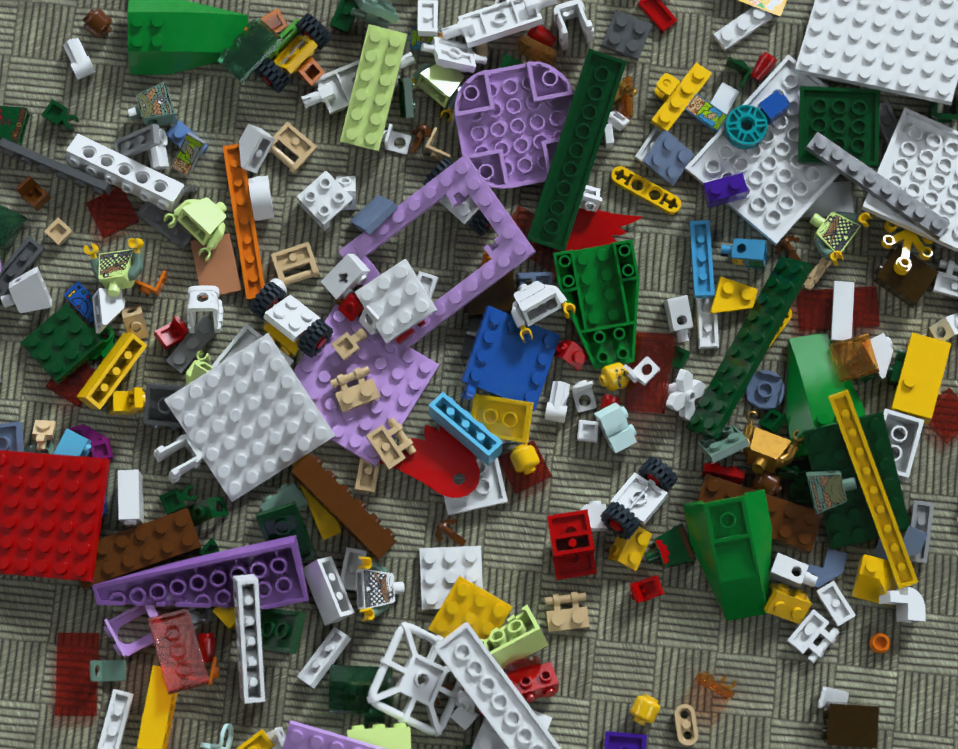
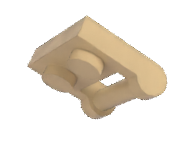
M286 122L273 136L275 141L268 153L271 152L290 168V172L296 174L301 166L317 150V146L289 122ZM278 142L298 157V159L294 162L276 147Z
M309 242L271 254L278 278L284 283L286 288L289 284L307 278L320 277ZM308 264L311 266L309 270L285 277L283 273Z

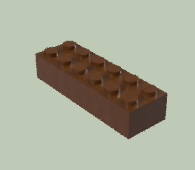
M308 454L291 470L290 475L376 561L379 560L397 542L394 539L396 535L388 527L384 529L379 524L381 520L374 513L370 515L365 510L367 506L359 498L355 500L350 495L352 491L344 483L340 485L336 481L338 477L330 469L326 471L321 466L323 462L315 454L313 456Z
M706 474L696 502L703 500L705 503L743 496L746 492L756 490ZM766 494L772 525V543L809 555L812 551L823 513L816 514L813 509Z
M188 508L99 539L93 582H81L83 590L88 591L93 589L92 585L150 569L201 551L202 548Z

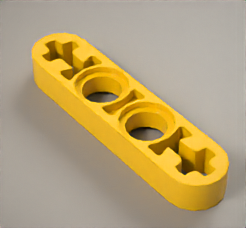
M618 166L612 170L611 181L616 186L669 215L679 212L681 201L676 195L625 167ZM620 172L624 173L623 177L625 179L621 178L620 180H617L616 174H619ZM629 176H630V177H632V178L630 179L629 184H628V186H627V185H625V184H626V181L628 180V178H629ZM640 181L643 188L636 191L632 188V183ZM654 190L658 191L660 198L652 200L649 197V193ZM663 196H666L665 201L669 203L675 201V206L677 208L673 207L672 209H669V204L666 202H663V205H661L660 203L662 202Z

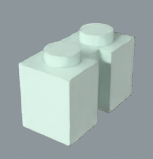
M615 402L594 413L610 449L615 453L637 442L635 435H637L636 430L632 424L628 425L626 418L629 415L624 406L620 407Z

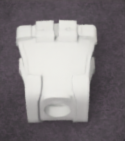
M581 0L561 3L554 8V25L559 31V43L562 50H566L569 47L568 31L563 22L565 20L578 17L586 43H590L594 39V28L591 20L586 18L584 13L585 6Z
M191 286L188 288L187 326L189 333H195L197 311H213L215 333L221 332V327L223 326L222 301L218 299L220 295L218 287ZM205 295L208 297V300L199 302L197 298Z
M187 434L179 436L176 439L177 441L166 447L162 445L154 450V457L158 463L184 446L190 453L191 460L169 472L168 479L172 484L178 482L180 476L192 468L196 470L203 459L198 446L192 443Z

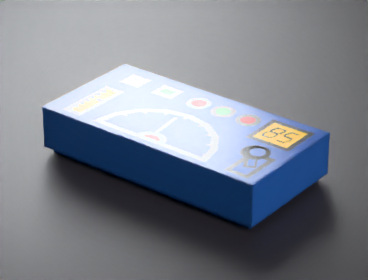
M78 281L63 295L92 324L95 322L93 296Z

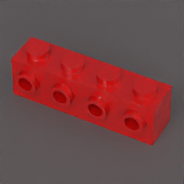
M551 662L507 674L527 703H531L537 698L544 696L551 697L559 692V682Z

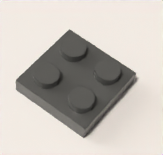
M616 10L601 47L638 61L653 24Z

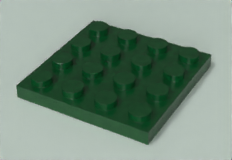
M800 86L797 164L828 166L805 150L815 134L819 132L868 167L877 168L880 90Z

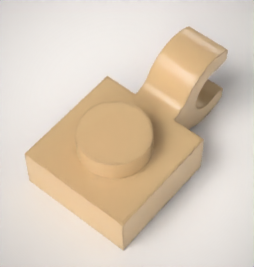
M363 328L359 329L352 336L346 332L334 341L331 346L342 360L345 361L360 349L357 343L362 342L368 336Z
M35 420L32 438L37 442L36 450L45 451L47 440L53 441L56 421Z

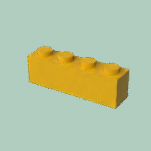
M123 333L76 397L89 408L100 410L147 345L135 334Z

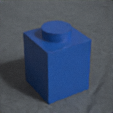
M777 90L758 103L757 108L764 113L767 123L770 125L788 112L789 100Z

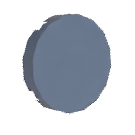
M761 370L754 373L745 389V396L754 408L768 411L776 408L782 402L785 396V385L778 374L770 370Z

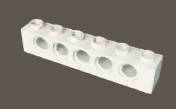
M77 134L66 150V162L72 167L84 170L89 175L96 176L110 185L113 184L126 193L136 195L141 200L150 202L162 210L172 213L183 197L184 184L80 134Z
M254 574L233 576L240 698L244 704L265 702L258 578Z

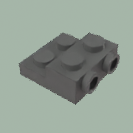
M146 383L143 424H148L149 428L169 426L168 429L181 430L182 426L164 399L184 386Z

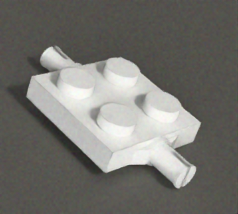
M434 37L432 45L425 43L421 45V51L432 53L435 57L436 65L442 68H452L461 72L474 73L475 63L486 65L487 57L476 55L472 47L468 48L466 43Z

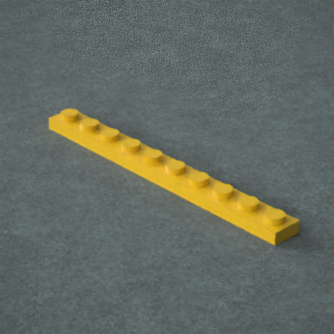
M847 389L830 395L828 397L898 588L901 589L918 583L849 391Z

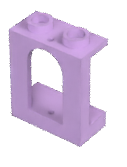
M154 605L134 606L110 620H104L106 623L104 630L109 638L113 636L116 642L113 646L119 656L123 655L125 659L169 635ZM148 613L157 630L131 644L122 643L118 638L119 629L128 622Z

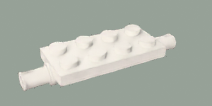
M510 0L509 5H506V1L458 16V24L441 28L445 40L459 35L464 36L468 48L544 24L540 13L541 9L558 4L557 0Z
M411 52L403 55L400 69L415 64ZM360 60L323 74L315 82L318 87L317 91L301 96L305 108L322 102L325 103L329 115L347 109ZM398 73V77H397L395 89L398 88V78H400L399 73Z

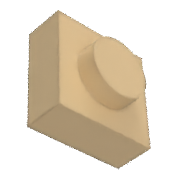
M57 218L44 231L59 247L73 234V231L60 218Z

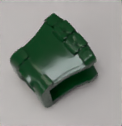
M958 84L953 97L952 114L937 113L938 103L930 101V108L927 111L928 118L940 123L957 122Z

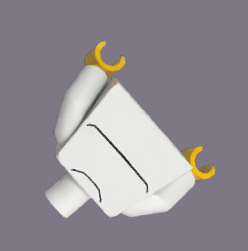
M535 281L528 286L526 284L520 285L517 292L514 293L516 301L512 304L511 315L517 328L521 330L520 337L524 343L523 336L525 334H529L531 339H533L531 330L526 328L525 325L530 326L562 307L565 318L569 319L570 317L567 310H571L575 314V306L572 303L566 302V297L556 286L544 285L539 281Z

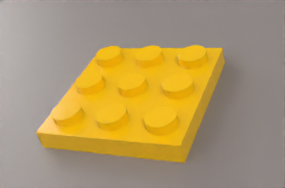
M459 575L428 630L445 638L462 624L468 622L480 640H486L492 630L496 627L498 629L501 628L513 606Z

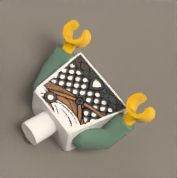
M359 557L362 560V565L358 566V569L361 570H356L357 610L364 613V619H361L362 622L378 617L389 608L390 603L395 602V594H404L405 590L403 582H394L393 573H388L387 568L371 560L370 557Z

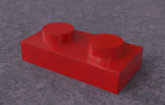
M709 462L704 464L701 477L709 474L741 485L745 471L735 466L723 467L719 463Z

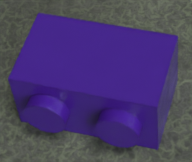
M743 173L706 182L703 184L702 189L708 208L745 199L748 194Z

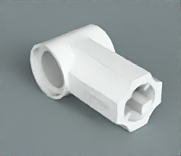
M78 38L70 39L63 44L77 80L96 72Z
M162 128L159 129L160 145L148 149L150 166L153 170H163L169 167L165 147L168 144V139Z
M553 381L544 420L565 422L570 384Z

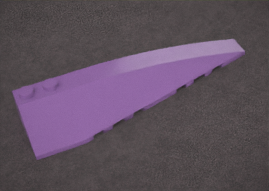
M296 535L177 561L92 585L97 605L124 606L125 604H133L135 606L156 605L165 607V605H173L175 607L210 608V606L229 608L235 607L233 576L254 574L258 578L261 609H271L309 600Z

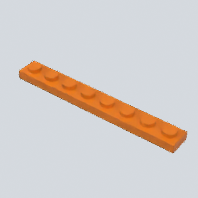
M239 144L223 146L246 299L251 301L260 292L259 290L264 288L265 282L249 192L247 170L241 167Z

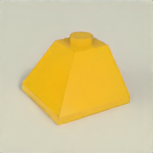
M863 554L859 560L851 597L879 604V596L886 595L887 591H895L897 583L889 561Z

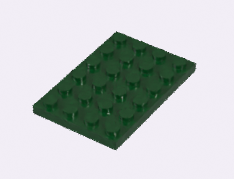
M881 411L858 417L900 533L906 532L910 523L884 414ZM838 422L803 430V438L812 472L839 470L842 479L854 477L857 489L845 492L847 498L845 503L822 512L830 549L880 538Z

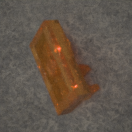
M703 671V673L698 672L693 680L729 701L735 694L731 689L736 686V681L734 680L730 686H727L724 682L727 677L726 675L722 676L720 684L713 680L714 676L706 671Z

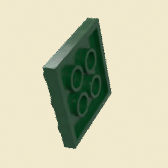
M66 303L20 342L58 385L104 346L103 342Z

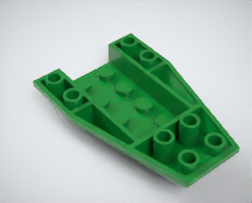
M633 240L553 253L559 290L566 297V302L572 303L575 306V314L571 310H568L594 369L603 368L617 362L621 364L634 362L640 278Z
M765 489L746 492L743 496L705 503L702 500L683 504L691 546L726 621L767 614L764 607L768 602L772 525Z

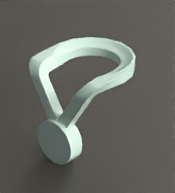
M226 723L223 726L219 744L200 742L199 748L230 749L234 736L233 725ZM228 728L226 747H222L225 731Z

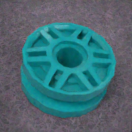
M741 105L733 109L727 116L724 128L725 136L729 143L738 149H753L764 139L768 123L766 116L760 109L752 105ZM748 124L751 129L743 130L741 125Z

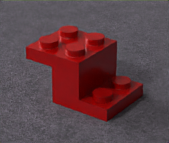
M588 509L547 516L550 534L549 543L556 581L597 574L594 559L595 548Z

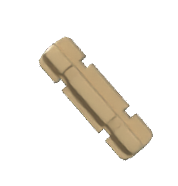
M822 257L818 262L819 264L814 267L807 277L808 279H806L802 288L810 292L832 261Z

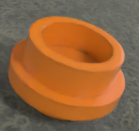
M884 633L874 634L869 641L870 648L875 653H885L890 648L889 637Z

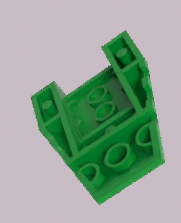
M129 0L130 75H171L184 70L187 71L196 67L248 55V35L244 28L248 27V15L187 0Z
M828 333L788 339L787 409L785 417L787 418L786 426L789 439L792 441L791 444L794 442L793 432L795 430L799 431L796 438L800 439L803 437V430L837 422L828 397L830 395L848 389L857 416H865L864 406L832 341H830ZM805 442L799 444V449L794 459L808 457Z

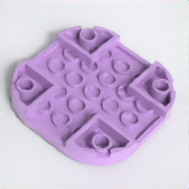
M526 62L525 64L478 72L465 81L460 88L455 101L454 114L462 156H468L490 188L511 189L545 182L573 97L572 88L566 77L549 64Z

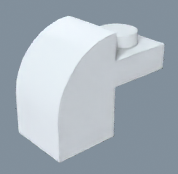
M268 176L249 178V192L254 221L274 218Z
M905 587L896 589V591H887L886 595L879 596V604L896 605L897 622L919 623L926 621L925 603L917 590Z

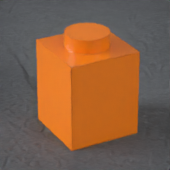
M309 57L301 63V67L295 73L303 82L312 86L325 71L314 58Z

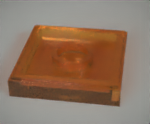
M521 35L518 41L519 54L535 62H542L551 65L553 68L555 67L556 50L526 35Z
M868 333L829 344L840 383L879 372Z

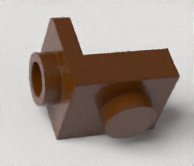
M28 176L16 187V191L36 211L51 199V196L31 176Z

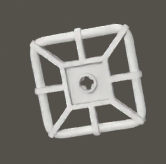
M403 622L395 631L385 656L380 659L381 664L369 689L367 701L376 709L398 719L399 723H406L426 734L437 737L442 734L455 707L457 694L463 687L458 680L453 691L441 686L446 674L450 670L447 666L443 667L434 662L437 652L433 646L443 640V637L440 635L435 636L414 624ZM411 633L432 643L427 658L417 654ZM403 635L409 651V657L404 667L391 661ZM388 667L401 672L395 687L377 694ZM423 674L425 682L418 684V676ZM399 692L409 697L402 712L379 701ZM438 692L449 697L439 722L433 705ZM416 701L426 706L431 726L410 716Z

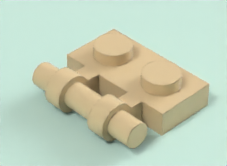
M368 366L361 369L358 367L351 373L346 375L340 374L337 378L330 380L332 388L340 386L342 391L335 393L342 413L380 399L374 380H364L363 376L370 374ZM355 379L358 380L359 384L348 388L347 382Z
M394 417L387 421L391 427L390 430L387 431L382 424L365 436L387 470L405 459L401 452L402 450L406 449L409 455L416 452L412 445L413 441L411 438H407L402 430V425L398 424ZM396 434L402 444L397 446L391 436Z
M576 591L568 595L552 594L551 597H544L545 605L554 606L553 611H546L548 632L590 627L587 607H579L578 603L579 601H586V593H577ZM572 602V608L560 609V604Z

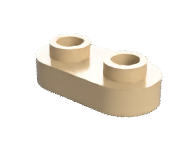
M681 704L674 711L677 739L682 745L691 746L698 739L695 711L690 705ZM682 711L687 712V713H688V718H686V719L681 718V716H680L681 712H682ZM685 732H689L691 734V738L689 740L684 738L683 735Z

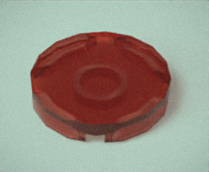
M533 656L531 661L529 658H522L508 663L503 671L506 675L541 666L542 664L539 657Z

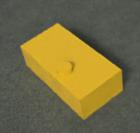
M912 332L907 343L903 367L895 388L890 410L923 419L924 424H929L933 416L952 343Z
M153 665L144 713L141 717L137 749H167L182 675L178 669Z

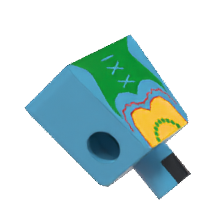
M735 238L733 246L722 244L721 256L731 257L733 265L765 270L768 253L766 240Z

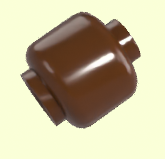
M91 9L82 20L84 22V29L95 38H99L101 35L106 37L112 30L110 26L112 19L101 9H96L95 11Z
M765 470L761 474L756 473L751 481L753 490L765 489V494L777 496L782 488L780 477L775 473Z

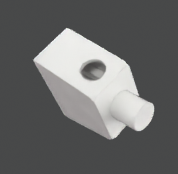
M38 267L12 280L8 287L10 293L1 296V301L5 308L15 304L19 313L52 307V298Z
M685 295L663 301L670 332L677 333L678 343L690 341L688 329L693 327L688 296ZM678 317H680L683 320L682 325H679L677 323Z
M780 553L777 554L770 572L771 579L799 589L802 583L814 587L818 576L807 572L809 567L807 564ZM792 572H798L800 576H794Z

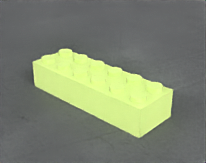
M368 24L340 142L379 152L408 36L406 33Z

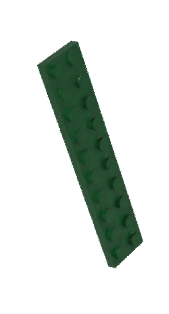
M588 49L528 231V241L561 252L565 251L627 61Z
M782 256L779 258L694 414L685 428L689 431L718 440L813 268L809 262Z

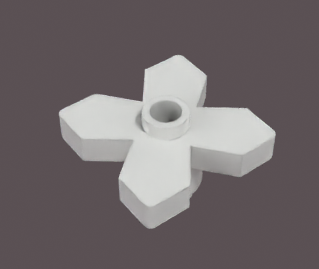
M680 369L676 382L668 384L665 389V397L668 399L666 406L671 410L679 411V416L683 420L690 421L691 416L696 410L694 401L702 397L706 385L699 380H693V374L688 370Z

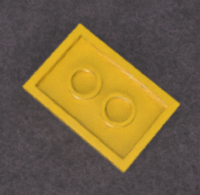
M475 394L471 416L500 439L528 443L534 403Z

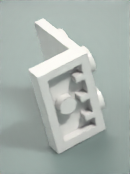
M327 171L323 172L297 196V203L324 231L330 227V220L353 200L350 194Z

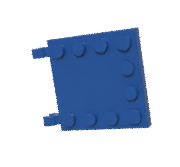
M486 306L461 382L466 384L461 397L467 400L473 399L476 391L475 388L497 397L533 402V411H535L560 335L534 324L530 326L525 325L526 328L531 330L533 339H531L529 334H525L523 336L524 343L520 337L521 330L517 328L512 315L491 306Z

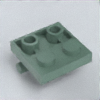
M355 0L361 10L353 7L350 15L362 19V22L378 25L386 29L388 28L389 21L397 23L399 15L395 11L396 9L392 7L393 4L386 0H381V2L378 0Z
M734 425L725 426L718 440L705 436L703 440L697 442L700 450L706 455L705 460L707 463L723 460L733 455V453L750 446L748 439Z

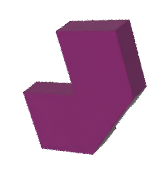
M85 424L67 428L92 441L90 444L92 445V457L114 459L109 438Z

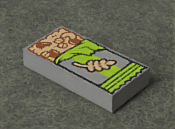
M188 132L171 168L186 177L190 176L206 142Z

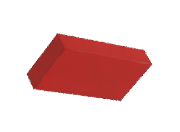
M641 0L637 3V6L662 34L678 21L661 0Z

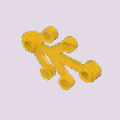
M886 221L884 225L885 230L890 233L894 232L897 227H900L889 221ZM909 230L901 231L893 236L885 235L881 245L886 249L904 240L901 256L894 264V270L899 275H906L911 269L912 265L909 255L912 244L919 252L921 259L929 260L933 255V250L930 247L924 246L918 236ZM922 237V240H923L924 243H926V244H932V243H933V241H931V240H929V239H927V238Z

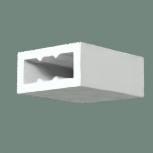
M118 470L119 521L129 529L144 524L143 476L139 470Z

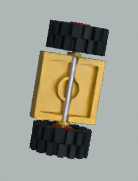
M306 13L295 24L303 37L297 35L273 61L270 58L264 57L254 67L258 77L277 93H280L290 83V79L284 72L289 74L296 72L301 67V63L314 54L316 48L321 50L332 39V35L326 30V27L311 14Z

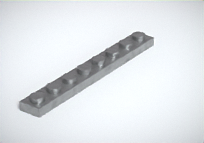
M819 132L815 134L807 145L806 151L936 240L940 239L949 226V221Z

